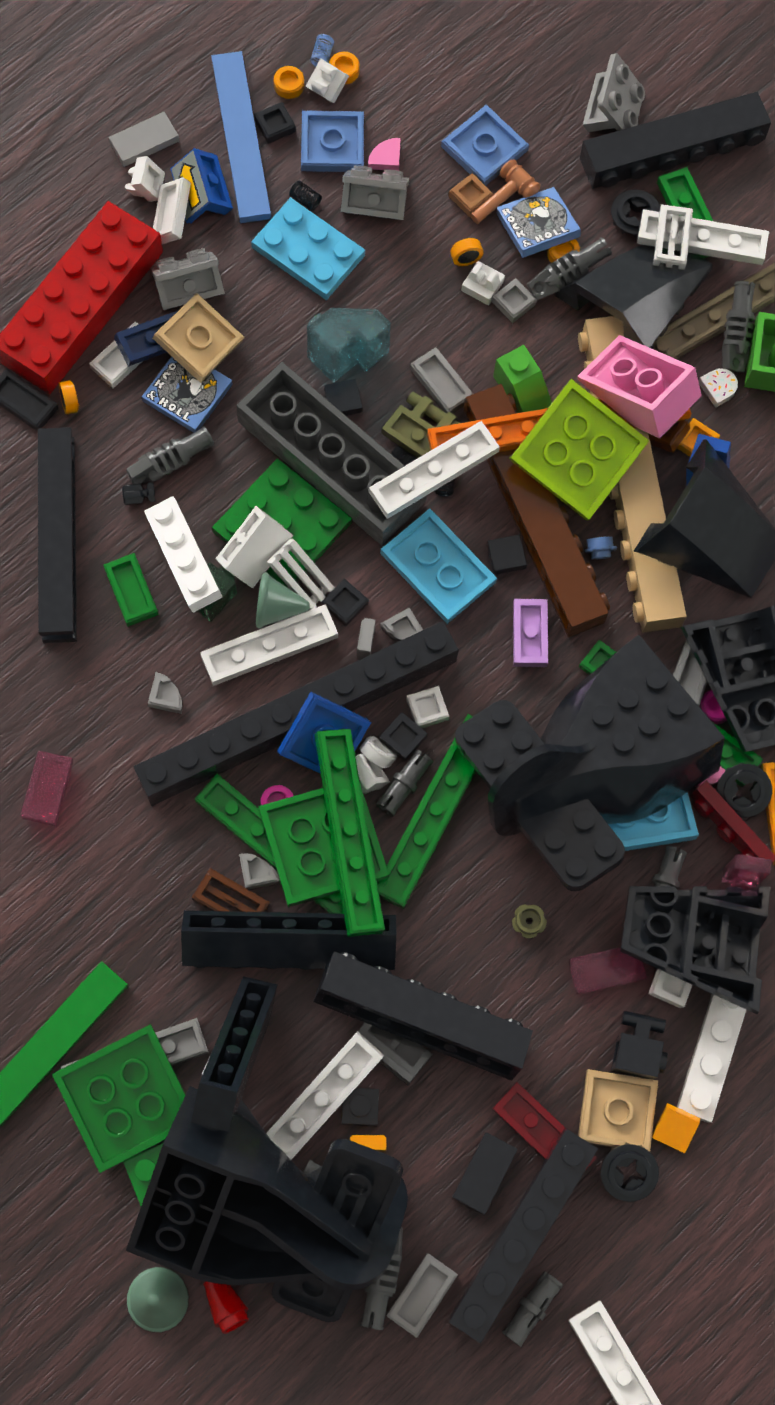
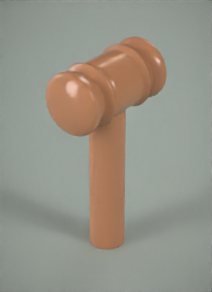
M510 160L504 164L500 171V176L505 179L506 184L473 211L470 217L476 224H479L516 191L523 198L538 193L540 183L535 182L534 177H531L522 168V165H518L516 160Z

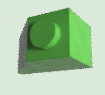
M525 345L496 359L493 377L498 385H503L506 394H512L516 403L517 413L545 409L552 404L542 372Z

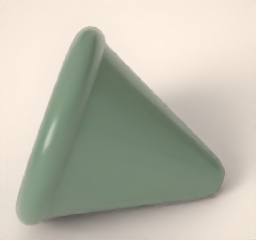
M267 572L262 574L256 612V627L258 629L309 610L310 603L306 599L272 578Z
M154 1267L141 1272L133 1280L127 1293V1308L132 1320L139 1327L150 1332H164L172 1329L186 1314L189 1299L187 1287L177 1273L164 1267Z

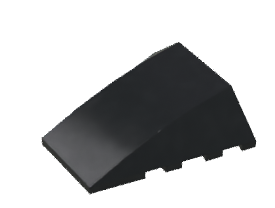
M642 244L564 286L555 293V296L576 310H580L591 301L623 322L625 338L653 349L655 340L658 336L662 337L670 320L674 315H679L684 308L685 300L688 296H693L713 269V264L697 254L688 252L685 270L678 269L679 265H673L672 268H668L665 263L654 266L655 247ZM662 248V254H667L668 249ZM675 250L674 256H680V251Z
M703 439L686 466L687 469L694 473L693 477L664 523H651L634 549V552L649 556L661 563L674 566L686 571V573L704 578L716 585L752 598L775 561V528L707 439Z
M775 605L755 612L681 626L680 628L743 753L775 745Z
M630 886L627 895L620 952L758 1014L762 979L756 978L760 929L768 917L770 887H758L757 890H742V887H727L726 890H707V886H693L692 890H677L676 886Z

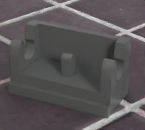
M364 1023L358 1031L384 1055L379 1063L407 1086L410 1085L433 1055L418 1043Z

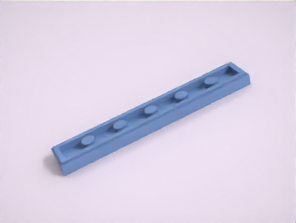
M242 51L211 55L240 223L271 219Z

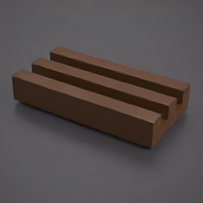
M209 868L192 896V900L211 911L229 910L203 896L204 891L241 912H265L270 905L269 901ZM213 879L259 906L258 909L255 911L209 884L210 881Z

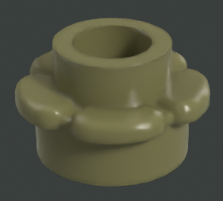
M524 904L519 906L515 910V917L512 919L514 930L522 933L524 938L529 939L535 938L537 933H542L547 923L543 910L537 905ZM531 918L532 924H527L526 919Z

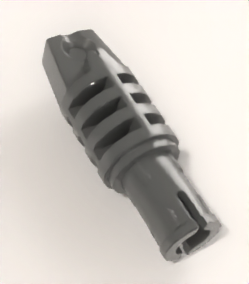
M600 237L597 241L579 252L577 250L570 251L546 266L545 269L527 283L529 291L537 300L560 291L564 286L586 275L589 272L588 268L611 256L610 247L604 248L597 253V250L607 245L604 238Z
M749 281L735 282L732 309L726 314L725 339L722 345V369H727L733 373L745 372L752 344L753 322H755V315L752 312V301L756 284L751 282L749 285Z
M204 426L181 440L173 438L169 443H164L160 448L157 447L152 452H147L139 457L138 462L126 469L128 477L132 484L142 485L149 481L155 482L163 478L164 475L171 474L173 470L176 471L181 466L187 465L190 457L215 444L209 431Z
M403 1227L400 1229L395 1250L386 1271L376 1282L364 1289L367 1292V1298L360 1326L384 1330L383 1325L388 1299L393 1297V1293L396 1291L401 1265Z

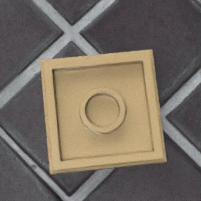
M196 293L154 334L152 339L201 383L245 337Z
M587 1069L578 1136L593 1145L616 1148L627 1142L633 1145H642L650 1152L658 1080Z

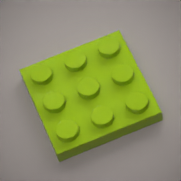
M570 379L509 460L585 520H590L649 440L574 380Z

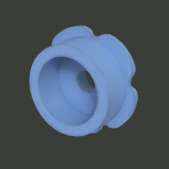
M613 537L590 538L586 540L587 549L584 552L587 554L591 553V559L611 558V551L617 550V546H613Z

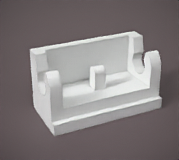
M255 506L216 557V560L227 571L251 588H254L261 579L262 574L270 567L267 561L294 535Z

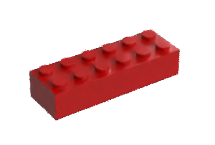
M107 201L0 333V363L50 395L153 266L155 261L161 256L163 248L160 233L110 201Z

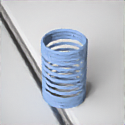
M326 34L317 36L310 59L314 66L318 64V62L313 60L315 59L314 57L321 58L329 63L334 45L332 37Z

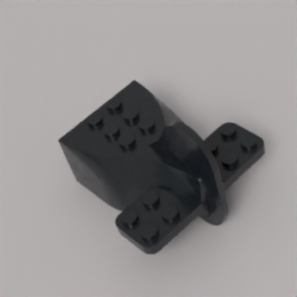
M640 635L624 645L566 695L554 711L541 738L515 705L507 700H499L461 724L455 732L458 748L490 789L488 793L490 823L494 830L501 836H511L523 832L563 886L573 892L587 888L623 862L625 854L624 845L608 824L630 822L648 817L718 772L725 740L721 732Z
M190 1086L161 1148L126 1251L202 1281L227 1285L274 1282L272 1296L276 1302L321 1321H338L343 1314L352 1291L363 1289L376 1282L386 1271L392 1259L408 1202L407 1189L402 1178V1164L394 1157L351 1140L337 1139L331 1144L322 1167L305 1174L275 1143L239 1112H236L229 1132L222 1130L212 1131L204 1128L202 1125L191 1123L198 1089Z

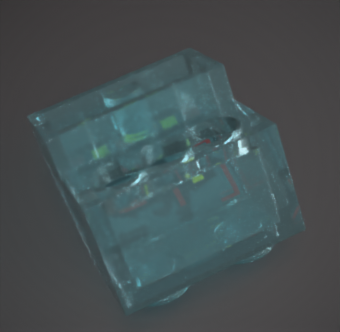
M330 308L323 315L319 313L314 316L307 325V357L333 383L356 364L366 372L389 353L391 322L377 309Z

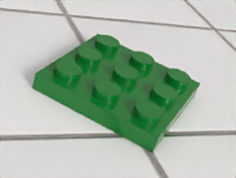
M277 458L214 524L212 532L227 544L255 506H257L294 535L291 539H294L315 563L351 525L352 518ZM289 550L288 553L292 556V558L298 563V565H299V566L304 570V572L306 573V572H307V569L301 564V562H300V561L295 557V555ZM281 559L279 561L280 564L286 569V571L292 576V578L296 582H298L300 580L299 577L288 566V564L283 559ZM271 567L267 569L266 572L272 578L288 587Z
M361 787L376 879L380 881L389 878V873ZM323 788L258 806L288 908L340 893Z
M152 1024L52 1074L99 1173L165 1140L186 1095Z

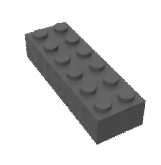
M283 362L275 367L236 405L238 423L316 490L349 515L353 522L381 546L426 502L427 495L387 519L369 494V487L403 468L404 465Z

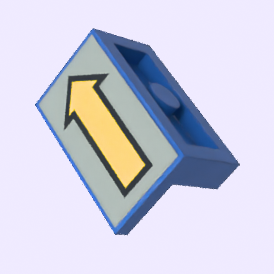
M193 148L170 168L173 180L184 177L191 182L185 215L186 223L191 224L206 210L226 215L233 209L217 155Z

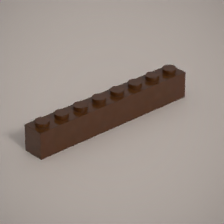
M502 384L465 398L464 413L469 422L516 414L515 412L517 411L512 394H506ZM516 449L498 452L486 459L567 637L569 638L604 624L610 610L609 601L605 593H599L596 587L595 571L590 563L586 564L582 557L583 548L577 534L572 535L567 525L569 524V517L563 505L559 506L554 494L509 460Z

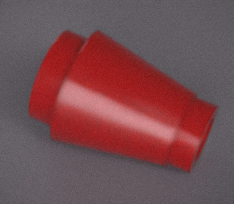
M207 1281L203 1284L215 1327H220L222 1334L234 1331L249 1321L246 1314L248 1308L231 1285Z

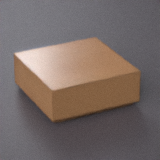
M473 173L449 191V197L469 217L473 211L493 195Z

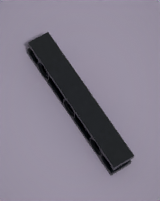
M71 427L38 429V628L43 643L77 642L75 439L72 437Z

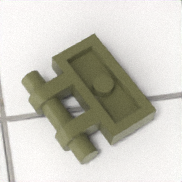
M413 391L408 396L406 402L415 408L410 411L403 405H400L383 426L381 434L419 458L431 451L427 429L459 424L460 422L457 421L458 417L450 411L445 413L433 405L434 401L429 397H422ZM428 416L437 422L438 425L434 427L422 418Z

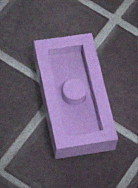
M514 599L513 667H547V599Z

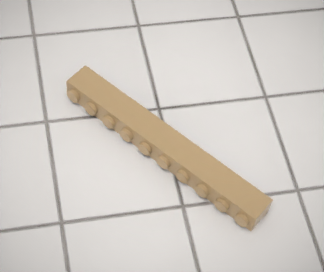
M614 316L585 320L583 331L578 333L579 349L581 352H585L587 359L584 362V369L619 335L624 337L623 322ZM590 391L591 395H593L596 399H600ZM634 428L646 437L649 442L609 493V497L611 500L615 499L617 510L614 511L615 527L617 530L622 531L623 541H620V552L623 561H628L629 572L626 573L628 590L634 591L636 603H633L632 607L634 620L636 623L640 622L642 633L679 628L683 625L687 616L677 568L634 552L651 523H664L666 520L649 435L638 428Z

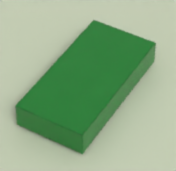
M135 553L103 564L127 627L159 615Z

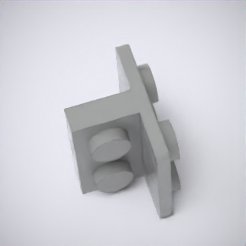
M618 53L610 55L606 72L596 73L583 121V126L588 132L611 128L620 131L638 125V116L641 104L645 98V89Z
M354 165L351 170L346 171L342 180L344 185L341 212L399 220L404 219L409 178L403 177L402 171L386 169L383 174L372 173L371 167Z
M205 248L187 252V258L175 260L174 257H167L155 261L156 266L151 267L150 271L154 277L163 310L185 305L196 293L203 299L225 294L218 269L219 261L212 252H205Z

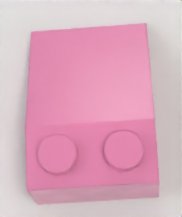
M621 335L577 376L581 384L631 425L657 438H661L702 396L695 367Z

